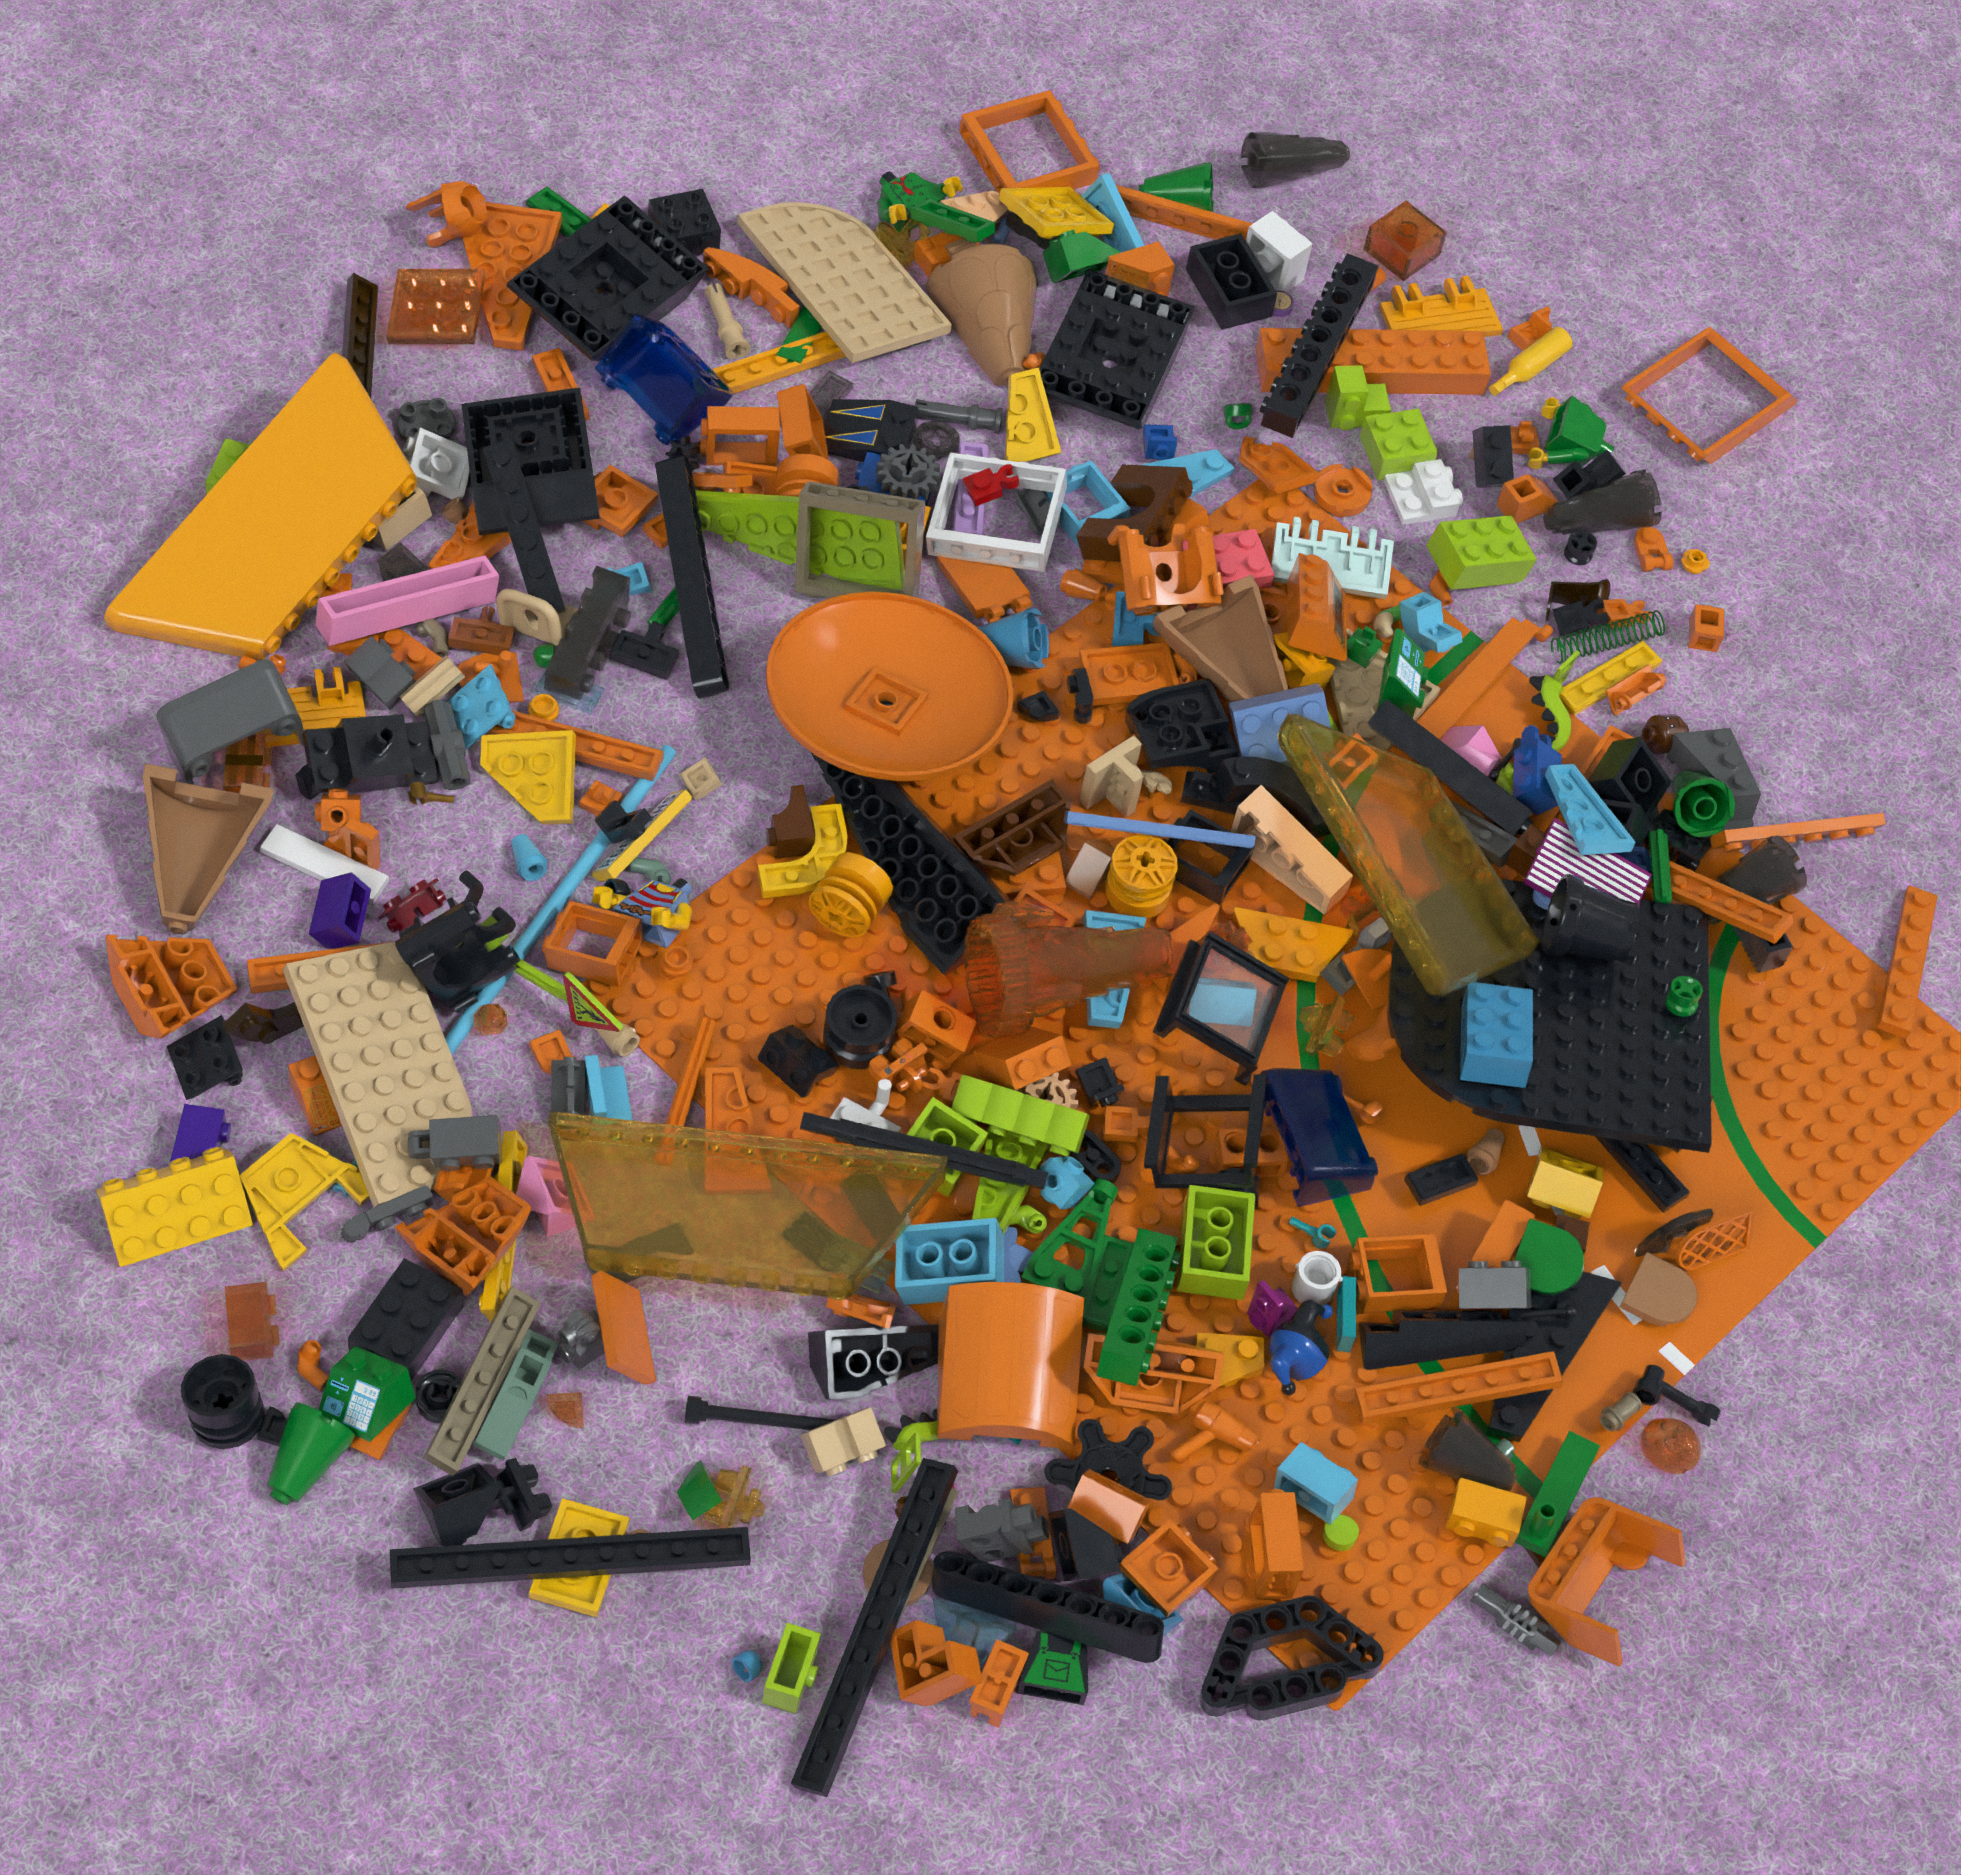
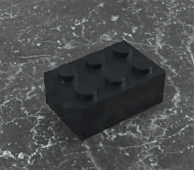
M1241 233L1190 247L1186 271L1221 330L1272 317L1277 292Z
M404 1258L348 1336L349 1351L354 1346H357L408 1368L412 1382L463 1308V1289Z

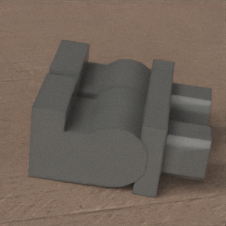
M1009 1498L998 1500L999 1506L994 1504L986 1505L978 1512H975L969 1505L955 1508L957 1540L967 1550L971 1551L977 1559L985 1562L1015 1556L1021 1552L1024 1555L1034 1553L1035 1542L1049 1539L1047 1519L1043 1515L1037 1517L1036 1511L1030 1503L1016 1506Z

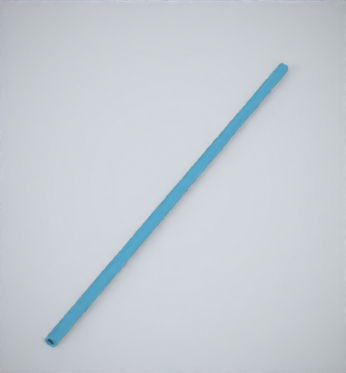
M664 745L661 748L664 751V759L654 781L639 778L622 800L620 805L626 813L635 811L676 756V751L671 746ZM602 830L598 832L514 944L513 948L520 959L524 960L611 843ZM513 971L481 989L476 995L479 1001L464 1011L446 1035L445 1039L452 1055L512 976ZM354 1158L350 1164L358 1167L357 1162ZM336 1182L333 1190L337 1193L341 1190L343 1192L342 1196L347 1197L348 1193Z

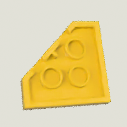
M573 730L481 735L480 765L541 824H573L576 734Z

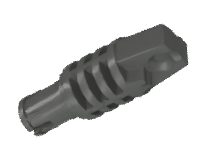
M1485 1583L1481 1584L1470 1600L1494 1616L1497 1626L1532 1651L1537 1647L1549 1656H1552L1561 1644L1558 1638L1547 1631L1550 1627L1549 1624L1516 1600L1510 1599L1508 1602L1487 1587Z

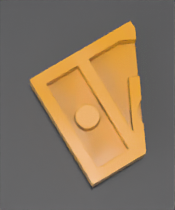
M1197 1332L1195 1346L1224 1353L1219 1387L1223 1386L1226 1388L1236 1384L1240 1379H1249L1262 1374L1264 1370V1337Z

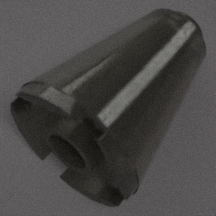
M1453 1407L1451 1410L1454 1416L1451 1418L1445 1415L1440 1420L1425 1444V1447L1429 1449L1428 1455L1425 1458L1420 1454L1418 1464L1428 1470L1458 1481L1461 1477L1510 1491L1518 1478L1514 1474L1516 1466L1462 1410Z

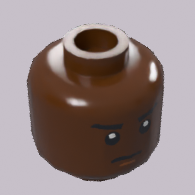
M1675 714L1654 715L1647 720L1642 730V739L1651 752L1666 754L1672 749L1673 735L1689 732V729L1680 716Z

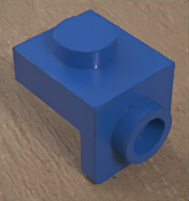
M1144 424L1143 444L1145 459L1164 460L1174 458L1177 437L1174 436L1173 425Z

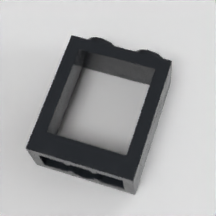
M1191 809L1183 819L1179 817L1174 823L1176 826L1232 833ZM1169 838L1168 840H1162L1176 854L1186 839ZM1201 842L1228 857L1230 860L1218 877L1214 878L1177 857L1178 869L1175 880L1220 905L1249 865L1254 847L1246 848Z

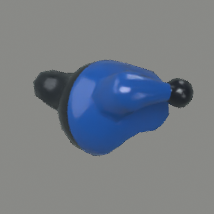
M1314 1300L1304 1301L1298 1307L1293 1317L1281 1323L1271 1335L1269 1342L1270 1366L1282 1384L1281 1389L1284 1395L1291 1396L1296 1391V1386L1294 1382L1290 1381V1377L1297 1381L1306 1380L1322 1370L1328 1361L1329 1347L1315 1327L1317 1315H1320L1323 1319H1328L1332 1316L1333 1309L1328 1304L1321 1305Z

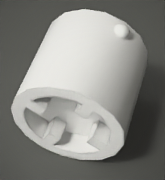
M1324 1251L1307 1253L1299 1263L1295 1264L1297 1270L1292 1281V1292L1301 1304L1306 1300H1314L1321 1305H1326L1331 1301L1338 1283L1343 1280L1339 1262L1333 1255Z

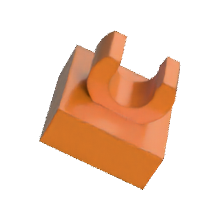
M1520 421L1518 426H1511L1513 454H1529L1532 448H1540L1537 429L1532 427V421Z
M595 780L579 801V807L598 816L611 801L616 800L620 803L623 794Z

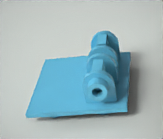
M490 664L447 700L451 704L457 729H461L465 748L467 749L496 724L503 726L505 729L511 728L515 724V714L511 712L509 700L502 690L501 682Z

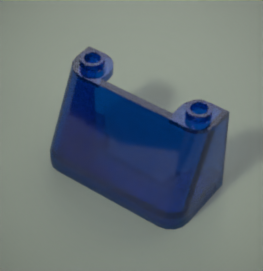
M635 314L595 367L602 376L601 381L612 390L616 388L625 390L656 422L653 427L656 431L655 437L667 446L671 444L670 441L676 439L681 441L683 436H688L701 425V418H707V406H725L734 395L732 389L671 328L660 321L639 314Z
M1293 1068L1262 1070L1260 1074H1267L1264 1112L1266 1116H1273L1291 1159L1292 1166L1289 1172L1291 1177L1296 1176V1180L1299 1183V1189L1293 1190L1292 1193L1297 1206L1302 1207L1371 1190L1374 1178L1378 1175L1377 1163L1367 1152L1343 1096L1340 1077L1334 1075L1331 1070Z

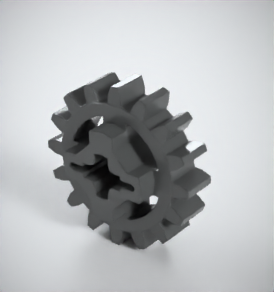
M900 444L898 451L890 447L888 455L881 454L880 462H877L876 482L882 484V492L891 491L890 495L917 499L918 496H921L926 500L928 499L929 492L935 493L936 487L939 485L941 473H939L940 463H935V455L926 456V448L916 451L914 444L910 446V449H905V446Z

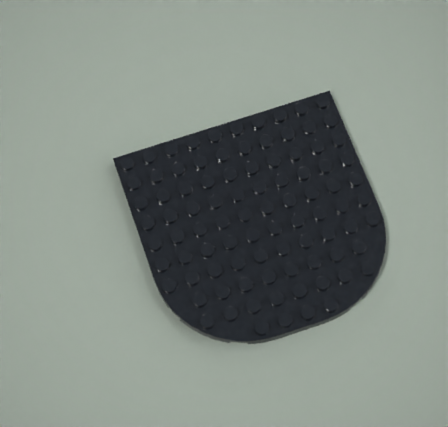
M1502 879L1458 884L1429 896L1406 916L1397 931L1391 952L1387 1021L1391 1038H1395L1401 1050V1059L1410 1071L1430 1090L1450 1103L1455 1100L1472 1108V1113L1499 1122L1709 1153L1712 1145L1707 913L1694 906L1659 903L1641 899L1639 903L1638 923L1633 922L1632 928L1635 937L1625 961L1620 962V964L1567 953L1563 956L1544 954L1542 952L1541 939L1547 910L1539 907L1534 902V889L1522 881ZM1550 920V924L1555 926V920ZM1679 976L1692 977L1699 981L1703 988L1696 1012L1687 1017L1677 1016L1666 1007V998L1670 992V985L1673 979ZM1468 981L1533 990V1063L1526 1088L1460 1080L1461 1007Z

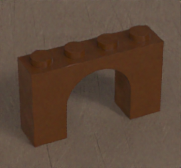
M1122 464L1111 481L1113 488L1128 506L1148 508L1137 515L1123 519L1087 518L1076 535L1083 559L1121 562L1119 545L1112 546L1107 539L1116 525H1126L1129 529H1138L1139 535H1143L1144 544L1158 547L1176 516L1179 515L1186 500L1192 494L1193 485L1192 481L1188 478L1186 467Z

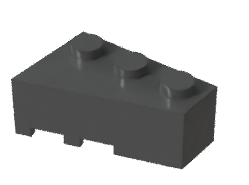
M1731 728L1674 734L1672 749L1667 753L1668 760L1672 764L1676 763L1682 771H1692L1716 778L1728 786L1735 800L1734 815L1728 821L1752 819L1761 792Z

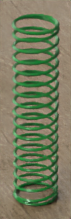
M1654 610V612L1649 611L1647 614H1641V616L1636 615L1628 619L1624 618L1622 621L1617 620L1616 623H1605L1603 626L1598 625L1597 628H1586L1584 631L1579 630L1578 633L1566 634L1565 637L1562 635L1558 638L1553 637L1551 640V651L1554 653L1553 640H1556L1557 651L1559 652V648L1561 651V661L1557 660V663L1561 664L1566 661L1565 641L1572 655L1574 653L1572 640L1576 650L1580 652L1578 645L1579 637L1584 652L1583 655L1580 652V656L1584 658L1585 654L1590 656L1592 651L1597 654L1598 649L1604 652L1605 648L1610 650L1611 646L1616 649L1617 644L1622 647L1624 643L1629 645L1630 641L1635 644L1636 640L1640 642L1643 638L1648 640L1649 635L1651 638H1655V635L1663 636L1665 633V622L1658 610ZM1655 612H1658L1659 615H1660V617H1661V619H1662V623H1663V633H1662L1661 623H1660V621H1659V618H1658L1657 615L1655 614ZM1654 616L1658 621L1660 633L1656 627ZM1648 618H1649V620L1651 621V624H1652V627H1653V631H1654V635H1653V636L1651 635V633H1650V631H1649ZM1641 620H1643L1646 626L1647 638L1644 636ZM1635 621L1640 629L1641 640L1636 633ZM1629 623H1630V625H1631V627H1632V629H1633V632H1634V637H1635V640H1634V641L1632 640V638H1631V636H1630ZM1616 626L1622 638V645H1620L1617 638ZM1622 626L1626 629L1628 643L1625 641ZM1610 629L1612 630L1615 638V647L1611 641ZM1603 630L1608 637L1609 648L1605 644ZM1585 631H1589V638ZM1597 632L1602 640L1603 650H1601L1598 644ZM1573 634H1576V641L1572 637ZM1591 634L1595 640L1596 652L1591 643ZM1584 635L1589 643L1590 654L1585 646ZM1567 636H1570V641H1569V642H1568V640L1566 639Z

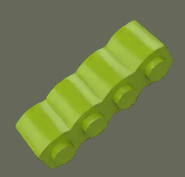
M963 1074L951 1107L952 1110L975 1125L976 1122L989 1125L987 1131L1006 1137L1007 1132L1020 1135L1019 1142L1034 1147L1038 1146V1142L1051 1145L1050 1152L1065 1157L1069 1156L1070 1151L1078 1154L1090 1115Z

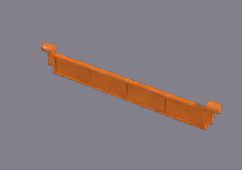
M1512 617L1416 722L1441 740L1447 731L1459 721L1534 637L1540 642H1545L1553 633V628L1548 624L1540 628L1526 618L1523 622H1520ZM1394 746L1390 749L1388 755L1396 760L1393 766L1407 775L1405 782L1409 786H1414L1423 777L1422 770L1416 768L1418 765Z

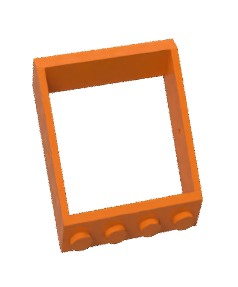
M1710 326L1632 378L1621 388L1628 394L1625 400L1637 410L1640 406L1648 411L1645 417L1657 427L1661 423L1669 429L1666 435L1678 445L1681 441L1687 444L1690 448L1686 452L1695 460L1700 462L1704 459L1710 464L1793 407L1798 401ZM1713 343L1778 399L1703 450L1638 395V393Z

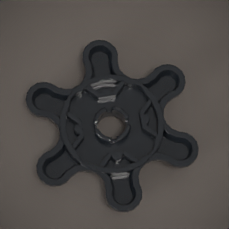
M1085 1419L1080 1423L1077 1430L1078 1437L1082 1443L1080 1456L1072 1461L1053 1459L1047 1463L1044 1469L1045 1477L1050 1483L1065 1485L1072 1490L1073 1494L1082 1475L1089 1469L1101 1475L1105 1472H1114L1118 1475V1484L1149 1499L1162 1501L1167 1499L1172 1492V1483L1168 1477L1162 1474H1150L1143 1467V1457L1154 1444L1153 1433L1150 1429L1143 1426L1134 1428L1124 1441L1114 1443L1105 1437L1100 1422L1095 1419Z

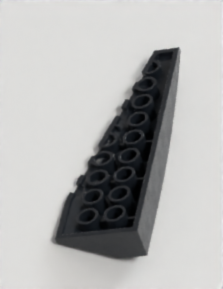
M811 753L823 771L822 775L826 783L830 785L835 794L837 804L841 803L842 810L848 819L847 823L864 856L875 862L889 876L893 890L888 902L893 912L898 915L904 933L942 974L948 975L1002 938L1023 916L1024 913L976 863H973L964 854L953 839L896 781L858 775L834 766Z

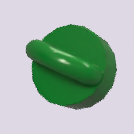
M1251 403L1226 404L1223 406L1225 422L1229 428L1243 429L1251 424L1253 415ZM1244 416L1245 420L1241 423H1235L1232 421V417Z

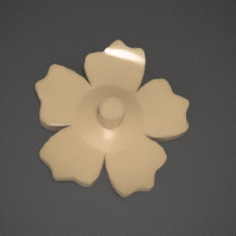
M1153 770L1141 771L1144 776L1143 783L1145 787L1149 788V792L1154 793L1157 788L1158 791L1166 795L1170 794L1173 784L1167 777Z

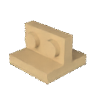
M1134 735L1087 765L1079 799L1086 809L1106 797L1125 818L1135 812L1144 776L1137 767L1142 743Z

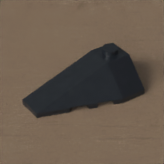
M939 1324L890 1327V1329L878 1327L808 1332L810 1368L825 1399L861 1398L876 1389L888 1386L903 1377L937 1364Z

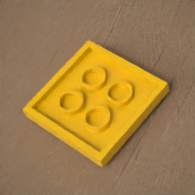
M1071 187L1004 188L1000 190L998 199L1008 207V210L1017 214L1023 223L1031 226L1040 237L1051 239L1053 236H1058L1070 230H1075L1076 234L1086 231L1094 237H1098L1100 234H1112L1114 223Z

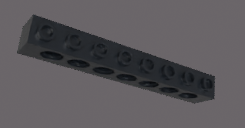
M1348 253L1342 264L1336 263L1331 275L1333 281L1326 282L1321 297H1323L1322 301L1317 299L1312 309V320L1307 318L1301 331L1302 339L1296 338L1291 349L1293 356L1291 358L1286 357L1280 371L1282 373L1281 378L1276 376L1270 389L1271 397L1265 396L1259 411L1263 413L1261 426L1288 437H1294L1374 284L1379 265Z

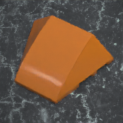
M106 934L105 941L112 984L138 1032L142 1035L162 1039L237 992V986L210 939L169 937L168 941H149L147 936H137L136 940L118 939L117 935Z
M489 1176L453 1195L451 1203L437 1210L430 1207L423 1211L424 1217L407 1226L402 1222L394 1226V1228L434 1273L463 1289V1294L467 1296L493 1271L512 1246L528 1219L531 1207L526 1201Z

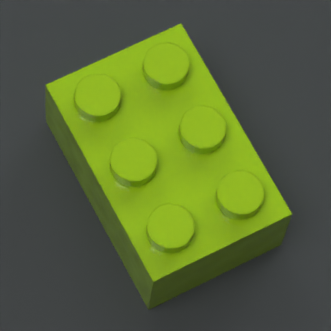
M1512 515L1440 522L1426 544L1450 590L1513 584L1524 581L1537 561Z
M1189 1185L1183 1204L1180 1241L1181 1256L1177 1279L1178 1292L1243 1300L1250 1280L1255 1206L1254 1193Z

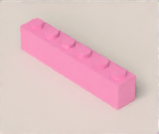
M486 555L318 598L315 626L327 644L331 646L493 603L496 600L500 575Z

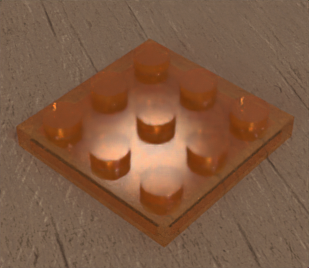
M484 268L398 269L386 335L388 344H475L486 277Z

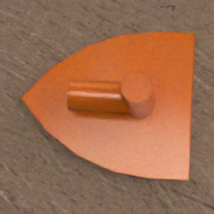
M505 650L500 655L483 653L469 658L457 667L465 676L458 684L464 687L489 664L492 665L509 703L524 702L516 652Z
M1366 948L1341 956L1340 958L1371 1009L1374 1011L1384 1007L1388 1002L1391 952L1382 949Z

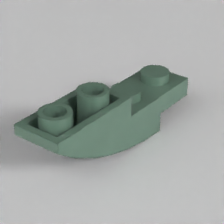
M528 1329L472 1444L473 1446L504 1461L552 1363L551 1360L559 1345L558 1343Z

